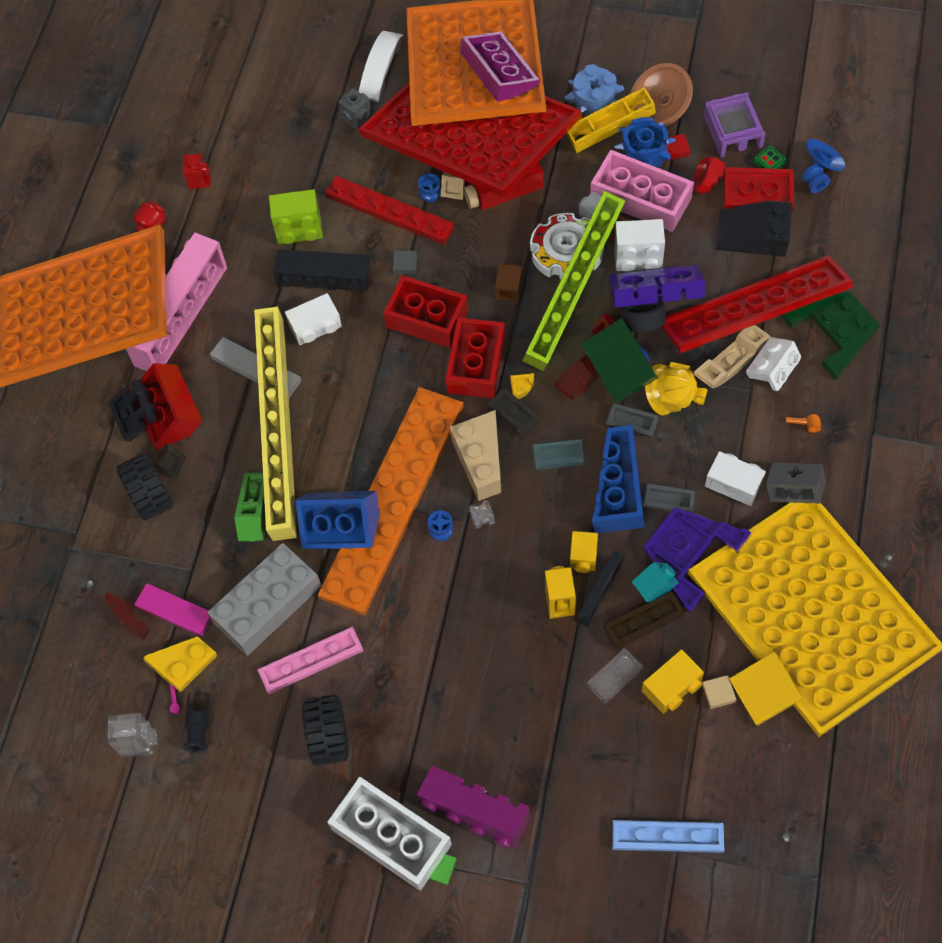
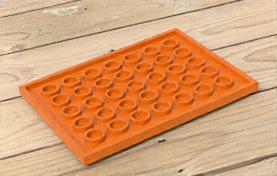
M474 0L407 8L412 126L546 112L533 0ZM501 31L540 79L539 84L521 95L497 102L460 53L462 37Z
M161 225L0 276V388L167 336L164 229Z

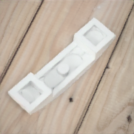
M382 31L370 51L359 92L366 94L370 101L378 103L385 88V77L394 54L399 51L404 38L403 34Z

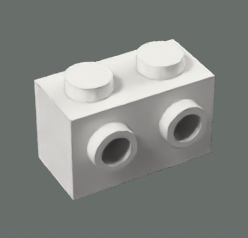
M328 293L285 312L288 325L299 345L310 343L317 337L333 333L342 327L339 313Z
M719 451L707 475L705 487L751 506L763 483L766 471L756 464H748L738 460L732 454H724Z

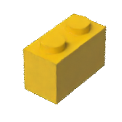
M556 566L545 571V593L549 618L575 615L576 595L571 567Z
M681 649L643 682L641 691L664 714L668 709L671 711L675 710L683 702L682 697L688 692L693 694L702 686L703 683L701 681L704 672Z

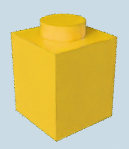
M572 532L571 569H575V571L580 573L595 571L598 533Z

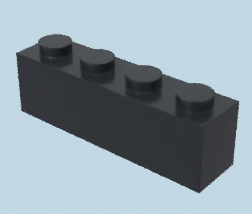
M277 249L273 274L276 285L283 287L299 286L308 289H344L357 292L367 291L371 267L368 255Z

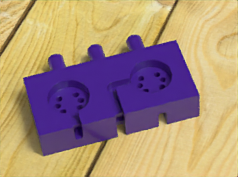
M697 265L672 266L670 268L648 269L636 272L627 271L625 273L608 275L609 293L615 308L658 303V296H660L662 302L682 300L681 294L684 293L686 300L705 297V279Z

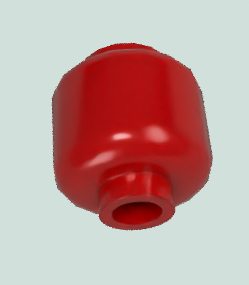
M153 201L149 203L143 202L133 215V221L137 224L135 229L141 231L157 225L162 227L167 220L164 214L166 211Z

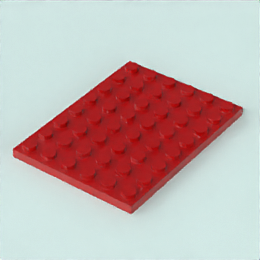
M409 81L359 128V134L366 139L505 197L579 121L582 114L581 110L545 96L546 112L412 126Z

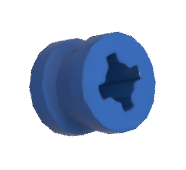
M820 164L810 166L803 172L801 177L805 183L809 184L808 188L812 193L822 191L831 181L829 176L823 173L824 169Z
M427 173L419 178L418 188L421 199L426 202L438 200L441 196L439 177L435 174Z
M442 510L434 511L430 514L427 523L431 537L437 541L449 539L454 530L451 515Z

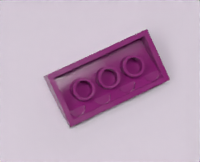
M501 31L462 37L460 53L497 102L521 95L539 84L540 79Z

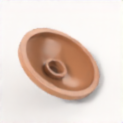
M662 63L647 69L640 75L631 91L632 94L645 87L656 109V114L648 118H653V122H662L664 126H667L678 120L687 110L693 95V85L690 76L683 68L672 63ZM639 105V106H637V107L635 108V110H637V109H639V108H641V107H643V106H645V105Z

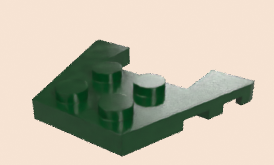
M850 291L829 296L780 315L790 329L812 318L835 344L839 351L822 362V366L834 380L841 376L844 369L850 365L854 357L864 348L880 326Z

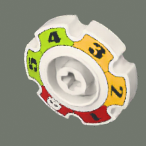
M560 213L548 217V224H538L530 240V251L533 252L532 261L536 268L548 277L558 275L561 281L590 219L586 217L576 219L574 213ZM604 247L597 259V262L593 270H596L602 261Z

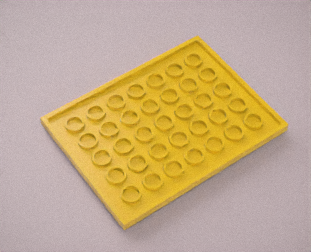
M790 502L749 529L751 536L738 553L725 545L688 570V575L705 593L707 599L757 661L773 652L777 653L804 698L793 706L818 737L825 734L942 651L940 640L821 503Z

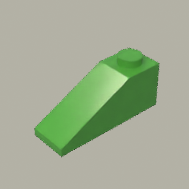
M263 472L244 473L234 517L238 541L254 542L264 539L266 518Z

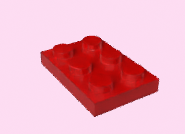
M725 167L724 209L764 201H779L792 203L793 212V169Z

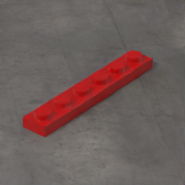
M335 176L325 191L326 197L442 245H445L455 229L453 222L339 176Z

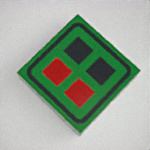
M769 146L754 158L753 163L759 168L779 169L786 163V158L772 146Z

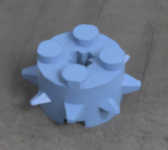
M591 64L581 70L574 80L570 79L568 81L573 86V91L565 96V100L573 102L575 108L581 110L582 116L586 117L616 102V95L624 90V86L616 84V76L607 69Z

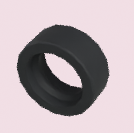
M658 299V303L620 307L619 310L620 319L622 318L631 332L653 331L662 327L666 322L665 304L660 299Z

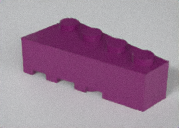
M431 766L417 793L422 808L432 813H435L437 810L446 814L444 818L457 825L462 822L470 826L469 830L481 837L486 834L494 838V843L505 849H508L509 846L517 848L530 821V807L528 805L520 803L519 807H516L509 801V797L501 794L495 797L489 796L490 793L484 787L477 784H470L469 787L465 786L466 782L464 779Z

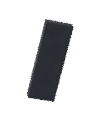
M614 550L579 613L578 623L586 627L590 624L622 565V553Z

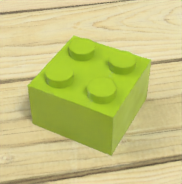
M315 189L269 195L271 220L278 244H291L293 242L313 241L323 238L321 215Z

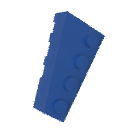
M633 426L607 428L603 463L595 500L596 506L592 518L595 533L645 528Z

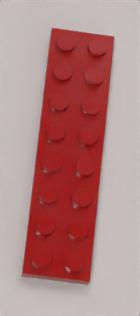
M828 255L667 316L665 324L660 328L679 353H683L853 288V280Z

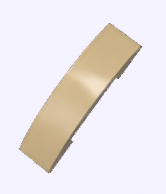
M756 325L743 329L730 346L713 360L708 359L694 371V375L712 389L722 385L737 374L760 351L770 338V335Z

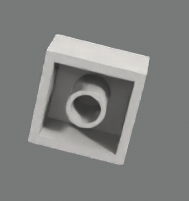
M663 219L616 222L614 240L616 271L631 272L633 270L662 269L665 248Z

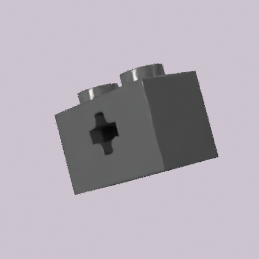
M772 463L766 482L770 502L820 504L826 479L823 464Z

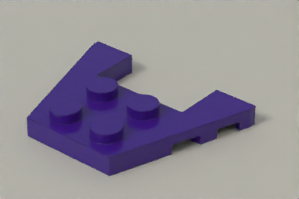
M674 507L645 544L644 549L653 562L667 563L676 574L674 577L679 583L672 589L687 611L691 613L705 593L684 578L688 574V570L695 565L715 538L738 553L750 538L751 532L743 528L732 527L727 523L706 519L704 516Z

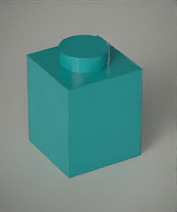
M653 562L632 581L646 602H651L667 594L679 582L674 577L676 575L674 570L667 563Z

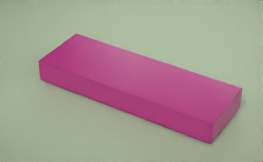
M150 584L145 585L134 604L137 609L200 637L203 636L211 622V618L207 613L209 610Z

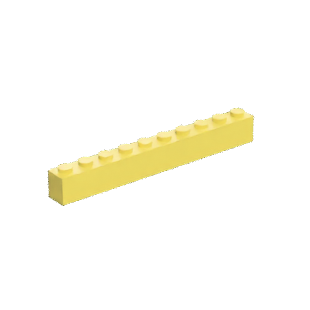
M271 307L254 310L266 531L272 541L297 538L284 320L279 308Z

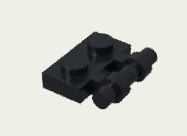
M140 379L132 381V391L123 388L108 402L125 441H133L146 429L143 421L145 418L148 423H153L157 420L155 415L156 409L153 403H150L147 397L149 394L147 388L142 385ZM138 400H139V403H140V405H141L139 408L137 407V404H136V402H137Z

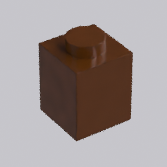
M499 264L495 283V300L519 302L522 266Z

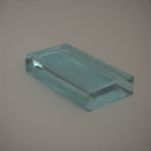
M581 439L533 445L536 470L584 465L585 463Z

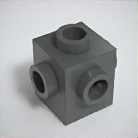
M353 88L340 99V116L355 129H359L372 117L370 99L366 94L360 93Z

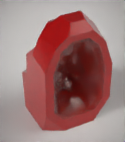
M716 157L701 159L695 168L692 179L694 182L693 188L699 195L709 193L718 184V181L723 177L725 163Z

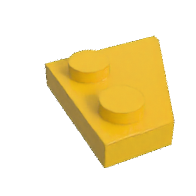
M195 637L148 654L144 657V661L181 693L217 657V654L199 637Z

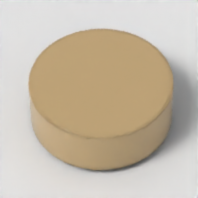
M473 185L464 187L469 208L478 207L479 199Z

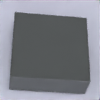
M394 251L393 274H416L417 251Z

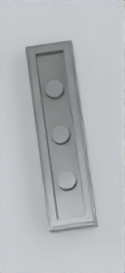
M222 337L210 353L211 359L258 383L257 354ZM287 370L288 397L290 398L302 380L300 376Z

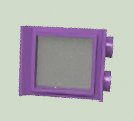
M748 92L722 99H714L705 103L704 119L720 158L725 157L726 146L736 143L738 150L743 151L747 148L748 140L756 138L758 148L763 147L766 133L762 129L749 99Z

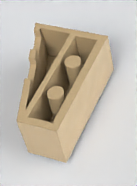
M494 410L451 426V441L478 501L501 493L496 411Z

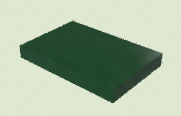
M622 318L581 344L616 404L658 378Z

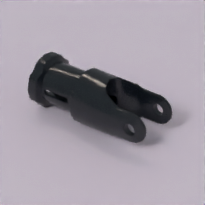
M190 692L188 693L185 715V728L187 729V742L184 743L185 751L200 753L208 749V744L205 743L210 715V696L208 692L206 708L200 712L191 709Z

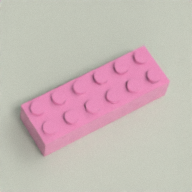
M194 233L191 239L186 241L180 256L173 261L172 268L165 275L167 336L127 348L126 351L135 367L148 371L153 363L166 364L227 269L218 241Z

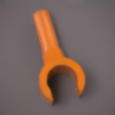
M811 414L806 418L786 417V423L807 425L808 431L811 433L821 431L820 418L816 414Z

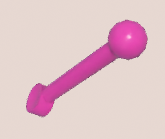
M169 683L172 699L170 711L173 714H179L181 706L177 703L175 688Z

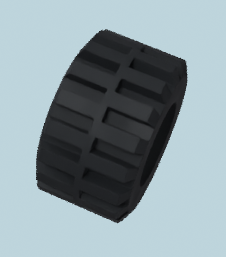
M143 452L116 466L117 474L139 516L144 521L173 508V502L147 454Z
M332 694L304 699L302 718L307 750L314 766L347 761L349 756L348 737L343 708L338 695Z

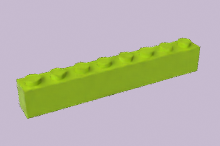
M606 191L603 192L522 360L523 362L542 371L545 370L625 200Z

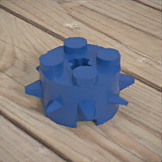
M641 117L632 120L631 125L628 127L619 128L623 136V142L614 145V148L622 149L623 155L659 168L664 160L671 158L667 151V145L675 142L676 139L668 137L664 123L653 122V118Z

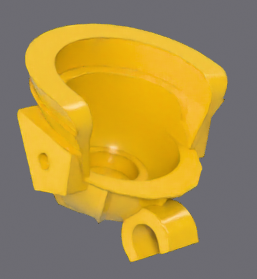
M670 362L669 366L656 364L652 367L658 378L646 385L645 391L650 406L657 414L668 415L670 412L681 411V408L689 406L692 400L699 405H704L708 389L697 387L698 381H696L689 365Z

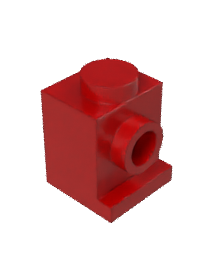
M201 153L183 155V174L188 189L211 187V169L208 167L207 162H203Z

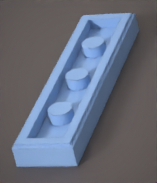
M613 820L612 822L613 850L724 852L723 823Z

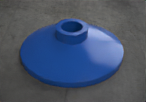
M816 139L807 141L806 148L814 159V164H820L823 169L828 168L834 171H842L844 169L845 162L843 158L831 146Z

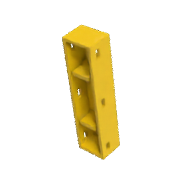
M645 87L580 119L566 133L576 153L620 132L619 128L628 127L631 125L632 120L641 117L648 118L656 114L655 104ZM639 105H645V106H643V107H641V108L635 110V108H636L637 106H639ZM579 135H586V136H584V137H582V138L576 140V138H577Z

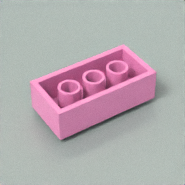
M610 150L591 182L590 194L596 191L602 196L603 192L606 191L625 200L621 212L641 220L663 219L664 229L673 232L692 199L694 182Z

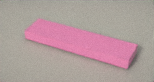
M352 626L257 670L267 693L271 694L361 653L363 648Z

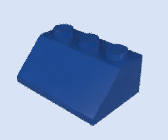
M376 491L307 493L295 500L302 549L373 547L379 519Z

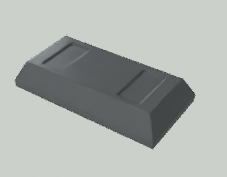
M612 403L606 425L613 427L632 425L633 432L653 437L659 415Z
M646 483L643 507L672 511L675 507L693 513L696 491Z

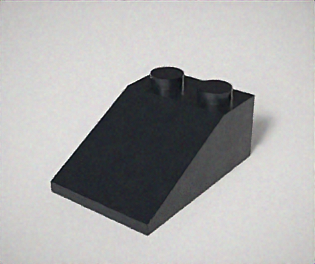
M764 201L721 209L716 250L786 257L790 238L792 203Z

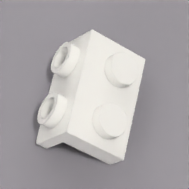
M770 337L746 370L749 378L769 382L772 390L779 391L790 373L799 363L801 355L794 341Z

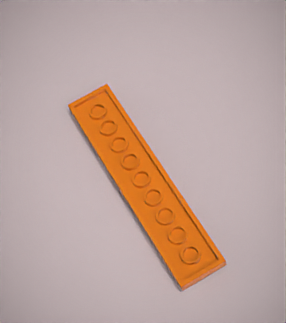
M421 387L418 388L369 491H376L379 508V519L373 547L340 548L318 593L319 599L360 615H366L451 435L450 427L456 424L462 412L463 402Z

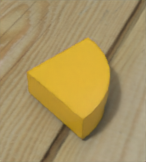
M534 373L510 375L513 400L520 399L531 391L534 384Z

